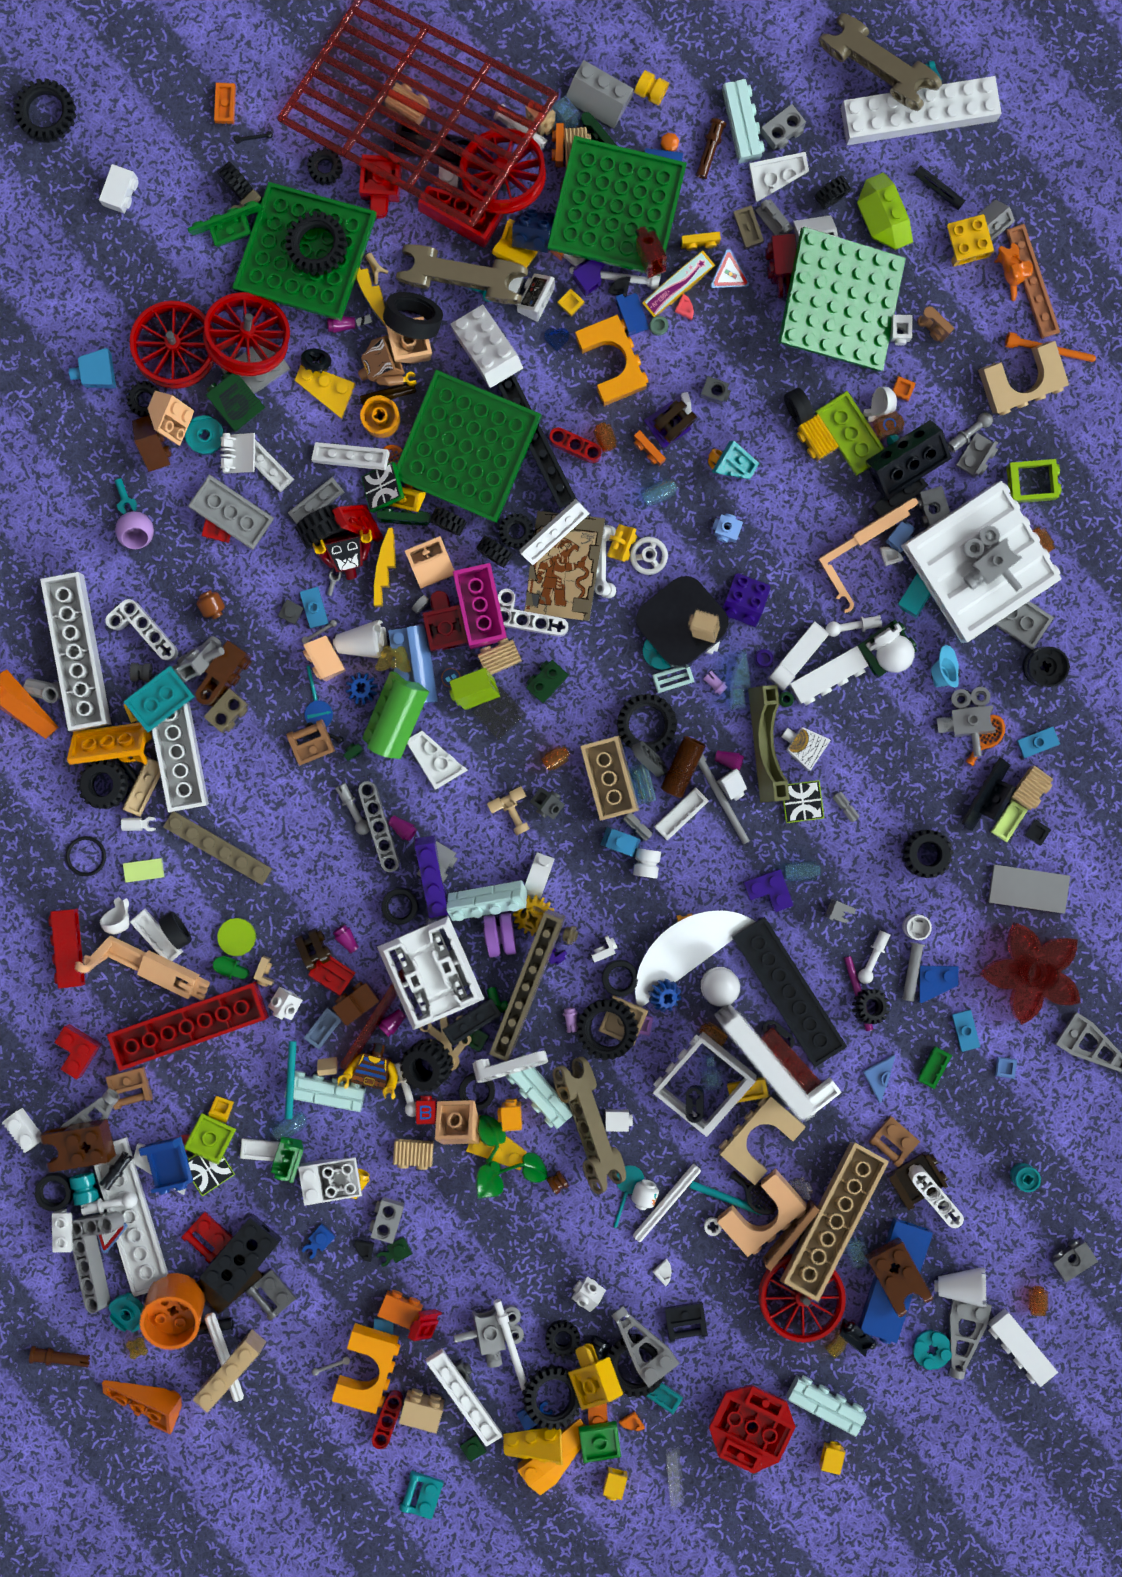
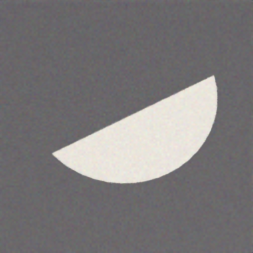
M708 911L689 916L669 927L654 941L641 962L637 974L638 984L635 988L637 1005L643 1007L649 1002L651 997L649 991L653 990L652 985H658V980L662 982L665 979H668L670 982L678 981L733 940L732 936L755 921L735 912Z

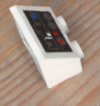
M534 273L532 279L528 278L524 288L526 290L521 295V303L515 305L517 306L518 313L538 322L555 289V278Z

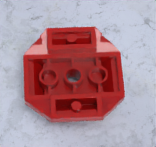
M752 1384L725 1391L709 1424V1430L718 1456L753 1474L779 1463L796 1428L787 1401ZM750 1422L756 1423L753 1429L747 1428V1425Z

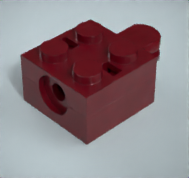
M795 234L772 236L770 242L767 243V248H765V258L769 260L767 278L771 279V284H777L778 298H783V283L786 298L788 295L797 250Z
M434 592L430 598L432 611L422 613L431 652L469 645L460 605L450 606L449 597L445 592Z

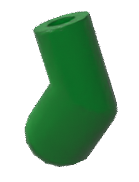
M496 987L487 989L488 998L493 1000L500 1013H504L507 1010L508 1002H500Z

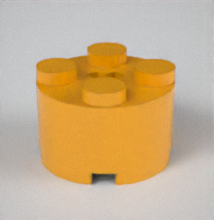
M377 395L370 397L366 400L360 412V419L365 430L373 437L387 438L399 429L401 418L398 408L391 399L385 396ZM379 414H382V420L378 419Z

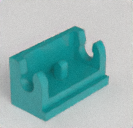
M918 573L898 603L901 610L914 618H917L931 596Z

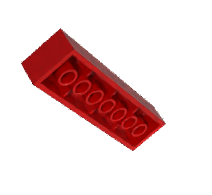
M257 981L116 1030L107 1034V1038L118 1069L122 1071L269 1018Z

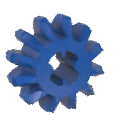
M358 672V679L351 675L350 678L354 682H346V685L351 686V688L346 689L345 692L352 693L348 697L350 700L356 697L355 704H358L361 698L362 704L366 705V698L371 702L373 701L370 694L377 696L378 693L372 691V689L378 688V685H371L375 678L372 677L368 680V673H365L362 678V674ZM359 684L366 685L364 688V693H362L361 691L360 693L357 692L359 690Z
M665 979L663 982L658 980V985H652L653 990L649 991L651 996L649 1002L653 1004L656 1010L664 1013L666 1009L672 1011L673 1005L678 1006L676 1001L682 1000L679 995L681 993L680 988L677 987L674 981L670 982L668 979Z

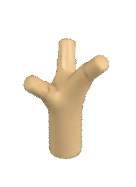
M368 253L365 257L372 268L374 284L377 285L378 273L388 274V270L382 268L377 263L372 253Z

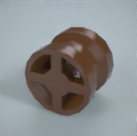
M560 1170L553 1177L549 1176L547 1178L550 1187L556 1195L560 1193L561 1189L570 1186Z

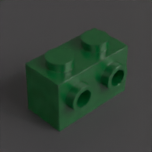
M546 660L539 668L541 672L537 676L533 674L526 682L528 684L526 689L542 704L569 677L553 660L550 662Z

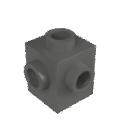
M540 787L530 803L538 808L537 813L544 818L548 815L553 820L565 805L559 800L561 798L560 795L553 790L549 793L542 787Z

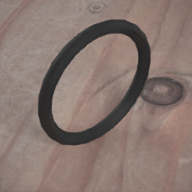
M82 836L70 843L66 851L68 867L72 872L80 876L88 877L97 874L103 868L106 861L104 846L99 840L90 836ZM82 840L93 841L100 847L102 852L101 864L97 869L88 873L78 871L70 861L72 847Z

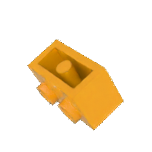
M517 1098L505 1099V1102H502L501 1107L497 1111L498 1122H502V1131L522 1130L521 1101H517Z

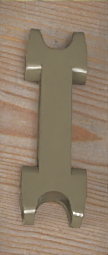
M841 13L836 18L838 25L843 29L842 33L839 35L823 33L818 38L821 47L837 61L843 63L850 57L893 86L890 90L892 97L912 110L919 111L924 106L923 100L916 93L918 90L928 88L937 91L942 86L941 79L931 68L920 61H916L912 66L908 65L867 37L869 35L868 28L848 14Z
M406 244L402 248V253L414 257L415 261L410 270L396 273L395 279L399 282L421 289H429L431 281L487 291L485 298L492 302L502 304L521 303L522 296L509 290V284L513 279L528 275V269L520 264L495 259L491 268L437 258L438 250L429 246Z
M579 1056L572 1061V1075L565 1066L560 1065L554 1068L553 1079L560 1100L564 1103H569L587 1156V1160L583 1162L586 1179L594 1193L602 1194L607 1190V1174L615 1184H620L626 1180V1170L620 1151L616 1147L610 1146L592 1090L597 1086L594 1073L589 1062L584 1057Z

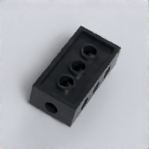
M929 420L867 459L866 464L875 488L886 499H889L949 461L952 457L943 430L933 421Z
M252 1214L199 1278L229 1303L282 1238L256 1215ZM250 1239L256 1240L258 1246H252ZM237 1255H243L245 1262H240L237 1259ZM224 1270H230L232 1272V1277H228L225 1274Z

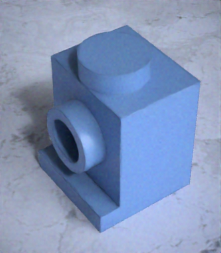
M901 522L885 542L901 553L903 551L901 545L913 538L911 534L915 528L908 522Z

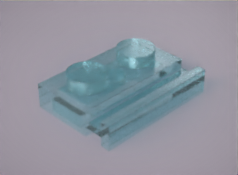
M643 764L628 768L638 805L656 801L648 768Z

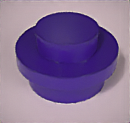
M759 650L754 656V662L759 668H768L773 663V655L769 650Z

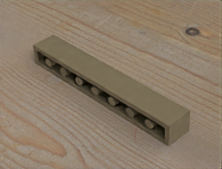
M549 909L544 912L489 1053L490 1055L504 1061H508L512 1056L566 916Z

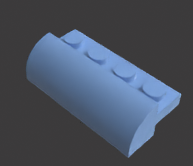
M411 626L388 630L394 672L398 673L406 681L420 683L429 691L424 704L438 702L431 650L425 626Z

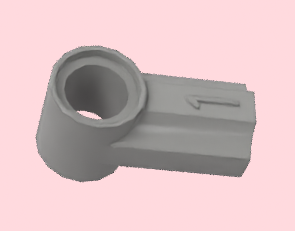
M27 678L23 685V688L30 696L41 698L47 703H54L62 698L59 682L50 683Z

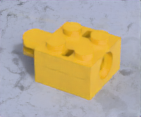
M590 1343L578 1347L575 1353L580 1367L568 1372L581 1409L585 1410L609 1403L622 1396L623 1392L610 1357L598 1360L594 1346Z

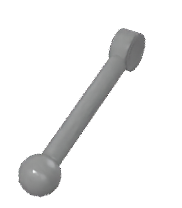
M331 620L330 624L309 637H303L302 643L306 644L327 629L336 627V620Z
M344 1357L343 1360L319 1369L314 1368L312 1375L317 1376L320 1372L341 1364L348 1365L350 1358Z

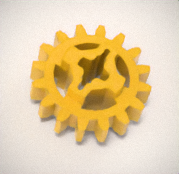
M528 895L526 911L522 913L523 909L514 911V923H519L518 929H525L524 934L529 931L531 936H534L544 912L548 909L555 910L554 908H549L551 903H545L544 897L538 900L537 895L534 896V899H531Z

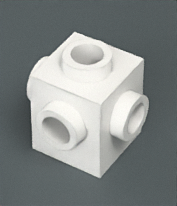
M279 987L268 1007L274 1011L273 1015L281 1020L283 1018L292 1020L303 1000L295 993Z
M587 1276L582 1282L580 1280L573 1288L575 1293L571 1299L577 1302L579 1306L591 1312L600 1303L606 1290L595 1280Z

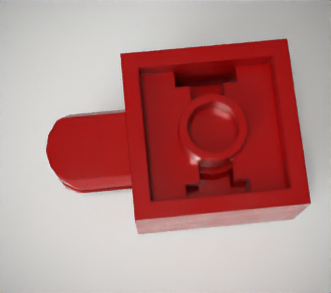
M362 154L359 194L361 200H370L369 209L376 211V218L381 219L386 217L388 213L389 202L400 201L401 158Z

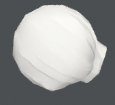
M878 387L875 390L871 409H865L863 413L864 417H869L868 422L879 420L896 410L897 398L895 392L889 387Z
M119 897L114 900L115 908L106 912L100 919L99 923L105 932L118 934L128 929L129 901L127 898L121 900Z

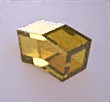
M837 1332L833 1341L825 1348L836 1359L844 1351L848 1342Z

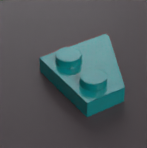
M729 441L712 472L742 479H751L759 462L735 441Z

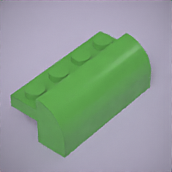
M390 671L362 737L368 744L367 748L383 757L401 759L429 691L420 683L406 681L398 673Z

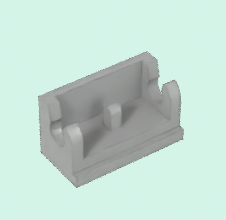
M831 899L824 917L848 923L849 920L842 917L845 915L844 912L855 914L856 909Z

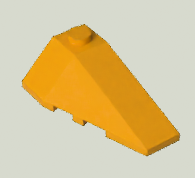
M580 1418L561 1431L563 1466L556 1465L554 1462H539V1460L531 1458L523 1459L518 1463L517 1471L527 1485L539 1495H542L558 1482L580 1451L581 1444L578 1427L585 1426Z

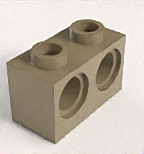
M229 688L204 718L221 733L225 731L230 732L236 725L234 721L238 717L242 718L248 712L247 707L249 704ZM233 700L239 702V707L236 710L230 708V703ZM224 714L226 722L220 725L217 718L219 715Z

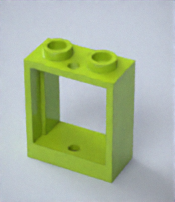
M1056 459L1012 462L1006 466L1010 495L1018 503L1056 500L1061 495V484L1058 483L1060 467L1056 463ZM1049 466L1051 493L1021 495L1018 469Z

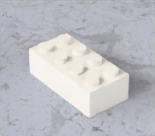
M483 304L450 324L456 338L490 388L523 369L517 353Z

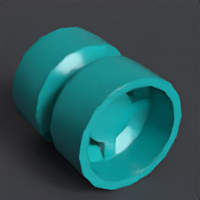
M1018 1163L1010 1171L1011 1181L1024 1192L1035 1191L1041 1183L1038 1171L1026 1163Z
M94 1172L79 1174L69 1178L70 1187L72 1190H75L73 1193L74 1205L88 1204L99 1199L98 1190L93 1187L96 1183Z

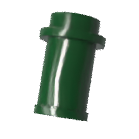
M783 692L780 694L779 704L781 706L789 707L793 704L794 697L791 693ZM784 696L788 698L787 703L783 701Z

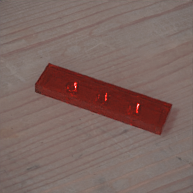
M773 1027L760 1038L806 1094H809L822 1083Z

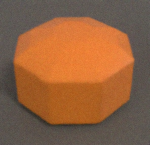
M666 133L662 136L660 147L665 151L674 152L678 149L679 139L674 133Z

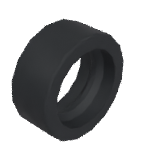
M396 888L384 896L381 903V911L390 923L404 925L416 916L418 901L410 890ZM403 895L410 900L411 910L407 916L397 918L390 913L389 902L394 896Z
M171 911L159 919L162 931L176 949H181L192 941L189 931L176 913Z
M614 960L607 964L603 970V986L613 996H627L637 987L638 973L635 967L628 961ZM616 967H624L631 974V983L625 989H615L609 983V974Z
M475 1073L467 1075L462 1080L459 1087L461 1101L469 1100L466 1095V1087L471 1081L476 1080ZM492 1080L484 1082L488 1086V1096L482 1102H475L477 1110L485 1109L493 1101L496 1089Z
M51 1173L37 1183L35 1199L41 1208L47 1211H58L71 1202L74 1190L70 1187L69 1177L62 1173ZM58 1181L64 1186L66 1194L61 1202L51 1203L44 1197L43 1189L48 1182Z

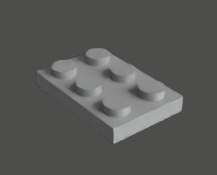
M259 345L268 358L275 354V352ZM253 347L249 349L250 362L262 361ZM246 352L235 360L247 362ZM283 359L275 369L268 373L257 376H239L255 394L291 369ZM221 368L222 371L224 372V374L228 372V371L224 370L223 368Z

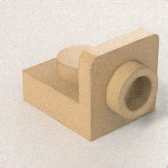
M262 956L253 979H256L259 985L267 987L268 985H273L275 980L264 976L269 974L272 964L270 963L271 958Z

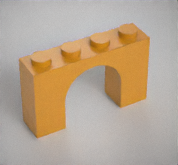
M618 314L575 332V338L582 354L603 345H611L618 348L625 357L626 366L619 376L597 385V391L603 406L645 390L647 387L646 383H648L646 373L640 370L641 361L639 356L633 353L632 348L634 345L630 336H626L625 330L627 328L623 319H619Z
M355 1323L347 1349L373 1358L379 1367V1374L369 1381H359L339 1375L332 1401L376 1414L378 1407L382 1408L385 1396H382L383 1390L387 1391L390 1379L387 1378L388 1372L392 1373L395 1362L392 1361L393 1356H398L401 1346L397 1344L399 1336Z

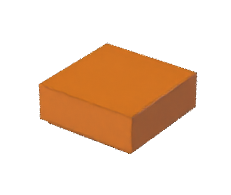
M898 376L892 390L897 398L908 402L916 383Z

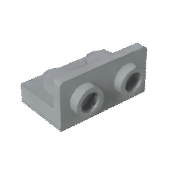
M976 432L957 462L956 467L974 478L979 474L982 475L988 467L986 464L989 458L992 459L998 451L995 448L998 442H991Z

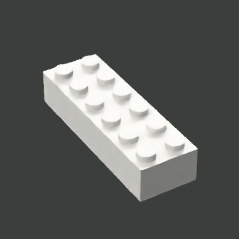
M188 702L152 730L168 812L209 804L190 703Z

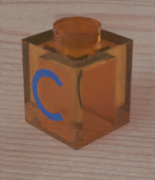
M897 411L874 420L873 426L879 440L885 439L892 434H898L904 429V420L901 415H898Z

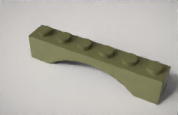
M767 685L748 688L760 803L790 800L788 780L778 764L774 748V721L779 707L778 686Z

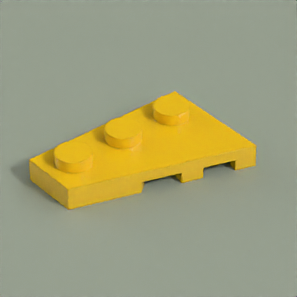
M300 365L295 378V382L339 418H343L355 387L354 382L322 371L321 374L318 371L313 373L312 370H306L305 366Z
M506 1136V1141L503 1144H499V1148L492 1161L510 1167L523 1163L522 1157L527 1151ZM479 1138V1144H468L466 1152L488 1159L495 1146H487Z
M541 1428L503 1434L505 1456L537 1459L539 1462L546 1463L548 1461L563 1466L561 1428L558 1430L552 1428V1430Z

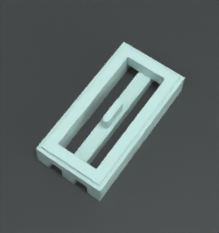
M690 667L673 668L652 675L657 693L694 682ZM683 669L687 670L686 673L673 676L661 681H658L657 679L658 677L671 674ZM689 676V680L660 688L661 684Z

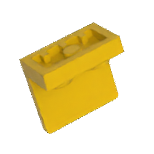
M984 214L948 223L947 229L954 251V256L951 259L953 267L985 259L992 255L994 248Z

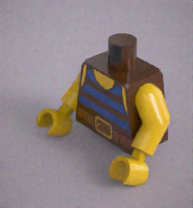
M374 1043L372 1053L364 1052L351 1061L343 1075L338 1077V1086L341 1081H345L344 1089H347L351 1079L352 1083L383 1090L385 1099L386 1095L391 1093V1098L394 1099L396 1097L394 1090L398 1081V1073L392 1058L383 1056L385 1045Z

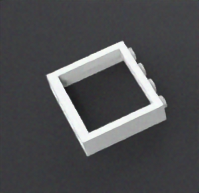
M702 1032L699 1036L696 1034L689 1043L691 1046L687 1050L684 1048L677 1056L679 1060L675 1064L672 1062L665 1070L667 1072L663 1078L660 1076L653 1084L655 1086L653 1094L707 1137L756 1082L757 1075L707 1034ZM703 1043L745 1078L707 1121L702 1118L698 1123H691L686 1118V1105L664 1088V1086ZM692 1111L693 1117H697L698 1114Z

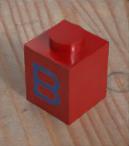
M421 1095L416 1100V1124H436V1098H432V1095Z

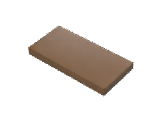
M809 1200L806 1204V1213L799 1219L795 1218L764 1255V1265L770 1271L820 1211L812 1200Z

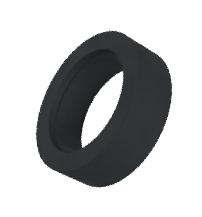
M411 292L391 294L387 298L383 313V320L390 329L413 339H430L435 337L439 332L443 318L442 309L434 301ZM399 311L412 312L423 316L426 320L413 319Z

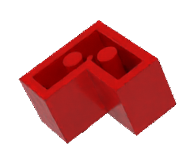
M71 1024L64 1026L54 1042L70 1052L60 1070L75 1079L81 1078L102 1044Z

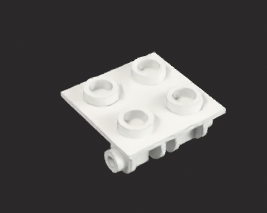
M223 433L221 447L224 448L220 449V451L224 452V454H220V457H224L221 458L220 468L224 474L254 472L255 433L233 435Z

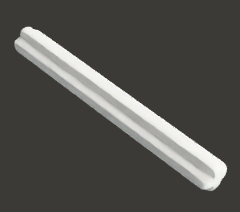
M695 1164L691 1165L634 1232L633 1237L638 1242H641L698 1176L701 1172L698 1166Z
M215 1313L205 1315V1322L222 1366L230 1355ZM237 1379L229 1388L234 1402L241 1401L244 1396Z

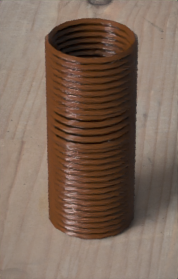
M684 736L681 741L680 747L671 763L672 765H670L671 767H669L670 769H668L669 771L660 787L666 793L678 798H683L684 792L706 747L702 742L688 736Z

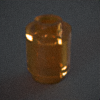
M603 422L596 425L593 433L603 453L617 447V439L611 424Z
M1037 527L1033 530L1039 536L1041 546L1048 552L1056 548L1053 544L1055 542L1045 528L1040 529V527Z
M558 745L545 753L541 760L548 771H551L569 762L568 757L571 755L565 746L561 748Z
M712 1022L703 1023L698 1031L699 1033L704 1032L720 1046H723L728 1038L725 1031Z
M1033 1286L1029 1290L1028 1309L1033 1316H1046V1311H1048V1291L1044 1290L1042 1286Z

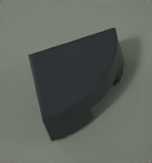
M621 277L611 284L608 293L614 295L623 294L626 297L631 277Z
M355 1239V1249L363 1260L371 1262L374 1242Z

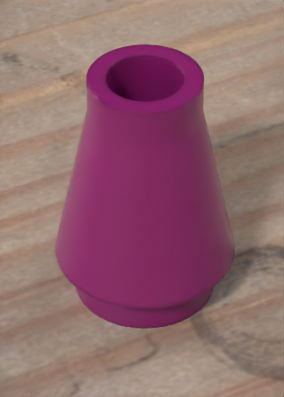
M343 316L342 320L339 321L327 317L328 332L337 333L355 329V318Z
M718 750L714 761L732 770L737 769L740 771L744 756L737 752Z
M395 815L388 822V825L393 828L402 840L410 841L417 832L414 824Z
M344 924L333 932L334 939L348 950L350 954L359 948L350 927Z
M398 1009L381 1020L378 1027L388 1037L391 1034L394 1035L402 1021L406 1018V1015Z

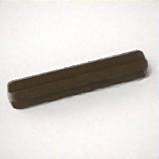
M406 383L363 394L360 396L361 404L364 405L367 399L377 395L394 399L416 392L415 385L409 386Z

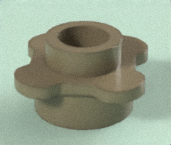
M567 926L564 930L563 941L567 942L568 945H572L577 940L578 931H576V926Z

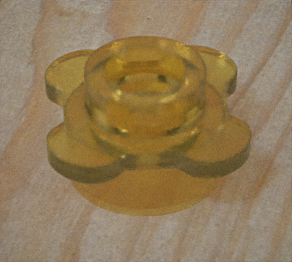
M142 1337L126 1343L131 1359H136L140 1355L145 1356L148 1353L144 1338Z

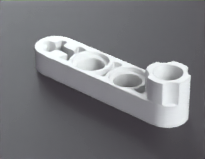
M539 1051L490 1066L489 1059H480L472 1064L477 1083H483L543 1065L548 1062L546 1051Z
M910 1166L908 1176L916 1188L951 1228L960 1227L963 1224L964 1217L957 1207L925 1171L923 1166ZM929 1188H936L935 1194L927 1195ZM941 1201H947V1206L944 1209L938 1208V1204ZM950 1211L957 1218L956 1221L952 1220L948 1213Z

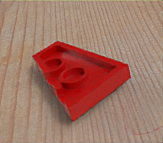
M367 505L340 506L332 510L335 520L341 528L359 535L360 530H362L363 534H368L369 530H371L372 540L377 542L384 538Z

